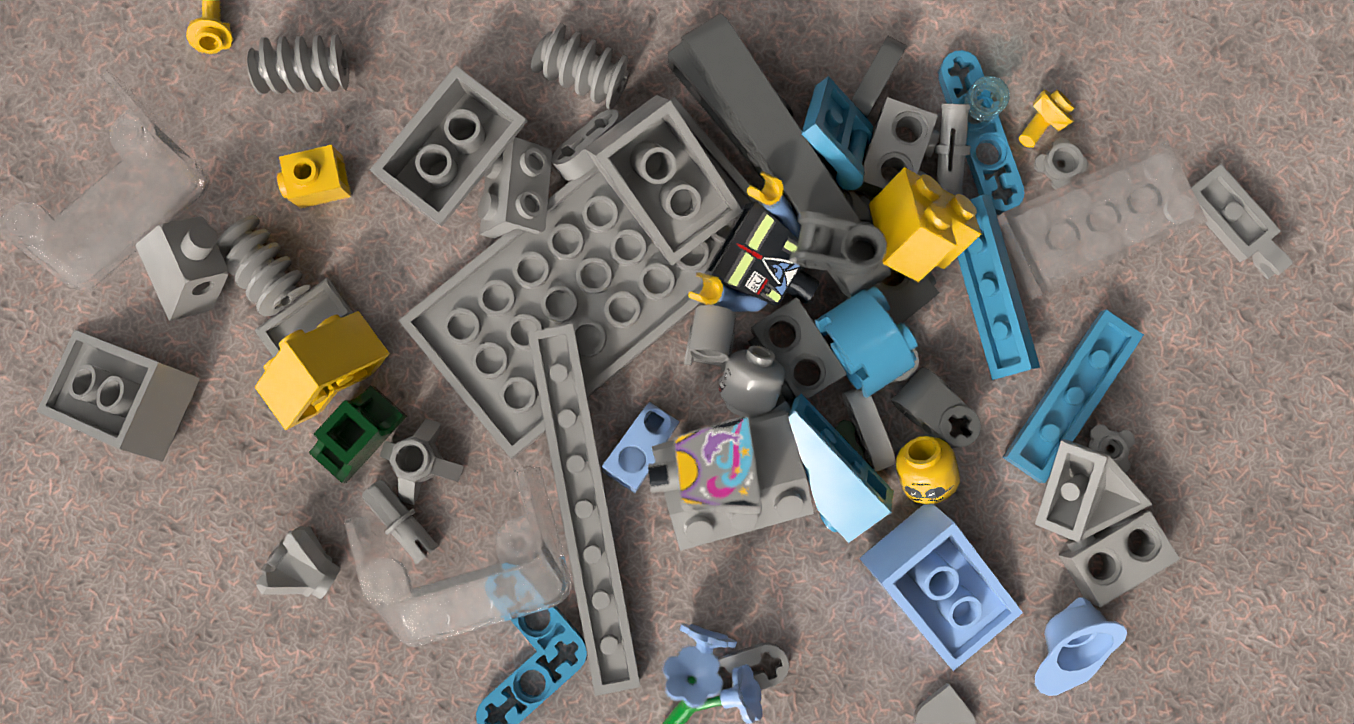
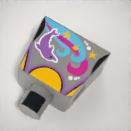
M741 416L673 438L676 461L648 464L651 493L679 489L681 505L684 511L743 514L761 512L748 416Z

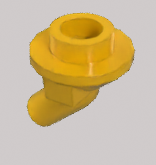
M202 0V17L190 21L187 27L186 37L189 44L201 53L215 54L220 50L229 49L232 45L233 36L230 30V23L220 21V0Z
M1044 89L1033 101V106L1037 109L1038 113L1019 136V141L1025 147L1032 148L1050 124L1058 131L1062 130L1074 121L1070 114L1075 109L1074 105L1060 90L1056 89L1051 94Z

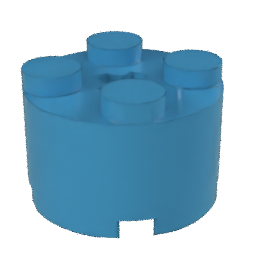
M875 286L867 291H860L815 320V325L823 337L830 334L834 341L831 343L830 349L847 374L845 376L857 390L862 387L865 398H868L914 368V361L917 360L913 349L918 346L914 336L904 323L895 325L887 314V311L890 310L887 300Z

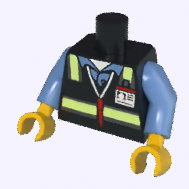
M762 171L760 174L765 179L763 189L759 191L752 186L747 188L748 195L760 201L762 205L757 202L745 205L705 273H696L695 276L703 280V289L698 294L689 291L688 296L691 299L709 305L725 307L733 312H758L766 304L777 306L786 292L798 298L804 304L813 297L819 286V280L801 270L802 266L794 264L789 260L790 253L796 251L801 225L792 206L783 195L781 180Z

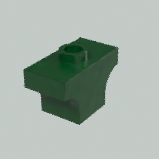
M370 385L355 399L344 400L314 432L313 435L318 440L309 451V454L341 483H347L403 422L407 415L375 386Z

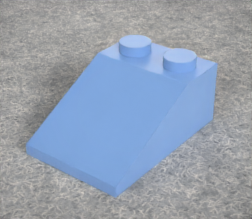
M923 504L859 558L953 671L1023 613L957 525L934 504Z

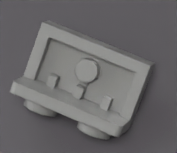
M517 137L511 141L484 175V195L478 205V217L481 219L479 235L496 239L516 228L535 234L545 231L552 161L551 149Z

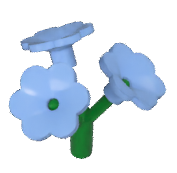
M681 624L679 630L688 634L697 643L695 647L686 646L682 648L678 656L669 657L664 662L663 673L667 678L665 691L670 698L681 701L662 724H686L696 711L721 705L725 709L737 706L741 711L743 720L747 724L761 720L763 714L760 704L762 698L759 683L754 679L749 665L746 664L732 670L733 688L721 690L723 681L718 674L720 662L712 653L714 648L717 647L735 648L737 641L728 638L725 634L706 630L693 624Z

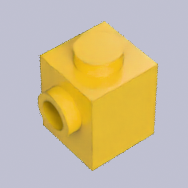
M332 144L279 156L282 172L277 173L279 190L285 199L287 198L300 209L351 197L343 155Z

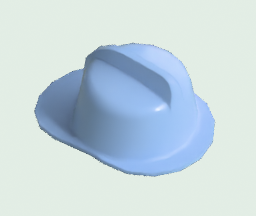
M1083 597L1077 598L1066 609L1051 618L1045 628V639L1049 654L1035 674V686L1039 692L1048 696H1055L1087 682L1099 670L1110 654L1125 641L1127 630L1124 625L1115 621H1107L1102 613L1094 608L1088 599Z

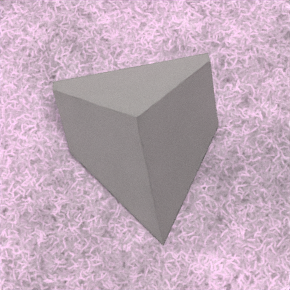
M1063 439L1060 442L1035 525L1080 542L1153 504L1109 455Z

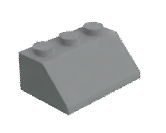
M455 65L371 167L370 171L389 189L442 227L524 127L527 120Z
M786 410L749 419L761 501L760 513L684 511L681 505L679 489L663 491L680 551L814 514L807 477ZM673 440L651 446L656 463L676 461Z

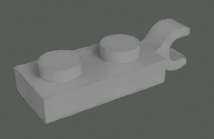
M1222 164L1215 167L1180 195L1239 262L1252 256L1254 265L1267 280L1274 274H1281L1293 264L1290 257L1271 240L1281 230Z

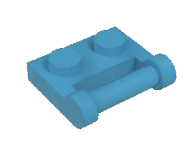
M828 76L815 85L801 134L808 140L815 153L821 154L837 171L836 182L841 188L845 190L858 189L864 180L865 169L862 163L866 146L871 143L874 128L871 122Z

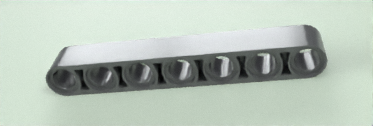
M719 13L683 35L681 42L689 59L762 171L781 180L783 195L792 206L797 218L801 212H817L840 220L862 224L808 140L801 134L802 131L728 19ZM818 233L814 234L812 242L813 249H816L817 241L819 237ZM856 241L850 245L852 256L859 261H869L875 257L873 247L865 241ZM881 261L873 273L866 276H855L828 270L848 299L862 290H868L891 275L890 267L884 265L883 261Z

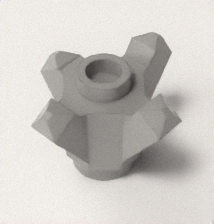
M426 418L413 436L396 444L388 441L384 442L379 457L389 460L398 477V498L402 502L414 505L419 496L421 483L434 476L459 482L464 466L443 460L435 444L439 437L442 423Z
M299 526L289 531L285 540L281 539L276 545L266 564L261 569L263 575L256 581V586L261 595L303 594L306 597L313 595L318 599H322L338 576L340 567L332 563V557L325 553L311 527Z

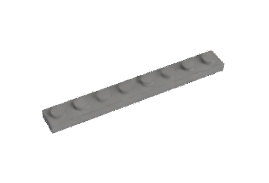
M572 323L527 332L594 693L595 696L638 688L641 687L574 325Z

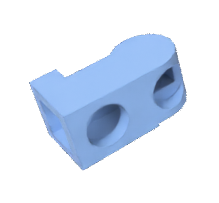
M649 402L602 465V472L633 493H636L648 475V464L656 463L651 446L668 442L680 421Z

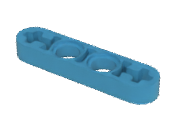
M964 50L954 51L946 56L939 67V83L947 104L976 103L982 107L984 120L978 124L968 122L966 145H970L971 149L970 155H965L979 196L991 195L992 197V193L998 189L995 176L986 180L984 175L993 174L1002 167L1005 168L1006 173H1002L998 179L1003 189H1011L1013 195L1007 199L1008 205H1004L1002 199L994 200L992 197L996 215H1007L1022 203L1025 194L1024 186L978 59L970 52ZM954 63H958L960 68L969 69L970 72L964 78L967 91L974 86L977 91H969L960 98L956 97L955 94H959L963 86L958 76L951 77L949 74L954 67ZM981 143H989L995 146L999 154L997 163L987 165L979 161L976 156L977 146Z

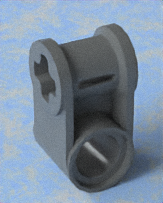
M801 212L798 217L801 230L796 251L790 253L789 260L794 264L807 268L866 276L873 273L881 263L886 252V240L877 228L870 225L840 220L817 212ZM818 233L816 249H812L814 234ZM856 241H865L873 247L875 257L869 261H859L852 256L850 245Z
M921 367L891 399L893 405L902 414L907 411L904 415L911 422L921 427L931 437L944 440L951 448L971 445L980 435L981 422L975 411L957 397L939 376L926 367ZM960 418L963 421L960 425V430L964 434L951 436L949 432L952 429V425L948 420Z

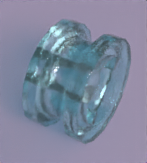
M984 76L977 79L965 96V104L971 105L969 115L979 121H990L997 118L1008 105L1010 99L1009 89L1001 79L994 76ZM984 90L993 93L990 96L991 99L994 97L997 99L990 108L981 105L983 99L977 100V96H980Z

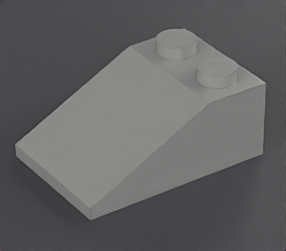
M655 95L584 148L609 185L671 265L742 212V208L669 99Z
M74 330L36 412L117 449L163 462L188 404L193 398V393L200 378Z

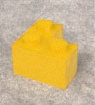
M906 167L869 203L874 227L884 235L886 240V252L882 259L883 264L917 282L923 279L935 266L945 269L981 235L975 216L977 210L967 197L962 194L953 195L941 188L938 182L931 176L926 174L920 176Z
M359 311L342 318L336 314L322 321L314 330L305 333L303 329H299L282 339L279 343L281 349L275 357L264 365L265 372L255 385V389L283 428L288 430L322 412L337 392L375 373L390 353Z

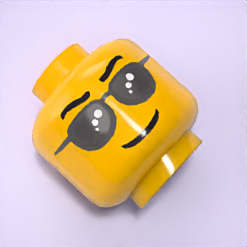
M930 436L917 437L906 443L896 456V471L901 487L906 496L911 500L926 505L935 504L948 499L956 492L960 483L959 468L955 452L944 440Z

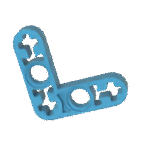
M506 562L497 565L488 574L486 581L487 591L537 652L483 699L476 712L477 724H491L487 719L491 713L488 705L492 703L494 706L499 707L511 697L510 694L504 692L507 686L511 687L515 698L527 706L525 710L520 711L519 705L516 703L505 715L508 721L507 724H519L571 678L587 659V650L583 636L523 567L517 563ZM501 571L506 575L513 572L518 575L519 579L515 582V586L522 595L527 592L528 588L535 594L534 597L523 602L517 612L510 606V604L518 600L513 593L508 590L501 594L496 588L501 583L500 578L497 576ZM540 604L548 609L551 619L545 629L534 630L527 625L525 613L531 605ZM559 641L566 645L574 641L579 647L575 652L578 661L575 663L568 659L563 661L555 669L562 676L555 680L549 667L538 661V658L545 655L549 663L560 651L556 645ZM536 670L543 674L546 682L545 690L539 695L534 696L525 693L520 684V679L524 672ZM497 721V722H495L494 724H503V723L500 722V721Z

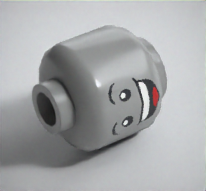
M750 346L748 350H739L730 355L719 386V393L726 402V407L731 412L739 416L756 418L760 414H765L774 409L785 379V371L782 365L775 360V354L772 351L761 346Z

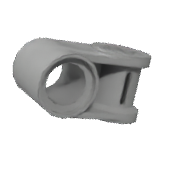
M701 305L695 309L693 325L690 326L684 365L691 366L693 362L720 366L721 371L725 370L727 361L732 354L735 337L736 314L732 310L715 305Z

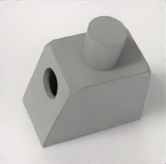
M200 216L160 224L136 244L137 251L169 321L205 313L213 309L228 277L227 265L217 246V233L207 224L206 219Z

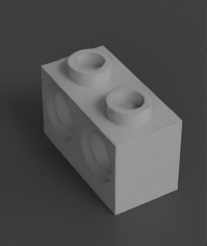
M887 97L875 124L871 143L868 145L862 165L865 169L863 183L855 191L876 197L889 184L881 174V169L884 167H893L898 172L906 167L920 176L926 174L919 171L924 155L931 157L938 142L940 132L933 130L938 115ZM896 128H909L913 131L916 141H902L896 134Z
M1141 510L1080 542L1069 539L1066 542L1069 549L1058 555L1083 597L1088 599L1091 604L1099 607L1104 606L1180 560L1151 511ZM1136 530L1141 537V546L1138 551L1132 553L1128 548L1127 539L1129 534ZM1098 553L1103 560V568L1097 576L1093 577L1088 570V562L1092 555Z

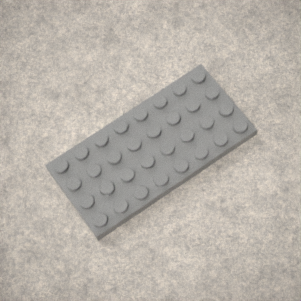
M675 97L672 98L673 105L742 210L747 203L757 202L762 205L760 201L748 195L747 188L750 186L678 100ZM595 166L582 177L576 180L572 179L548 199L544 232L535 234L516 228L504 234L398 321L511 459H514L546 433L527 332L573 323L588 398L702 304V302L691 299L688 296L689 291L698 294L703 289L702 278L695 275L697 272L705 273L739 215L671 265L609 185L598 167Z

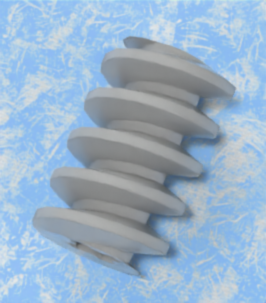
M562 23L558 25L553 33L548 32L544 35L531 60L532 72L538 73L543 70V74L548 80H555L559 77V83L564 88H570L575 84L576 94L585 96L590 92L592 102L600 104L606 99L607 109H613L617 105L628 80V56L622 55L614 64L611 62L613 48L607 47L598 56L596 55L597 40L591 39L582 48L580 47L582 33L576 31L569 40L564 39L566 25Z
M338 34L331 36L329 48L325 47L321 35H314L312 48L307 47L303 36H296L294 49H290L287 38L283 36L278 37L277 50H273L268 37H261L259 50L250 48L248 51V74L251 84L258 94H267L270 89L274 93L280 94L285 93L287 89L293 93H300L305 87L310 92H319L322 87L328 92L337 91L340 85L344 90L348 88V58Z
M251 215L240 219L224 231L217 240V246L227 265L228 273L235 275V283L240 288L246 289L245 293L248 300L257 303L256 308L259 314L262 316H274L309 291L311 285H303L296 288L295 285L300 281L303 274L299 270L285 273L292 260L288 256L274 259L281 251V246L276 242L264 246L271 233L267 229L253 232L260 224V219L256 215Z

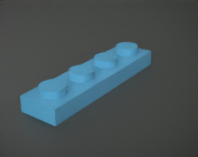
M980 195L970 199V201L977 210L975 216L981 235L958 256V261L991 378L994 380L1039 368L1040 364L991 195Z
M1107 309L1101 311L1002 458L1037 482L1046 483L1050 477L1061 440L1074 441L1144 334Z

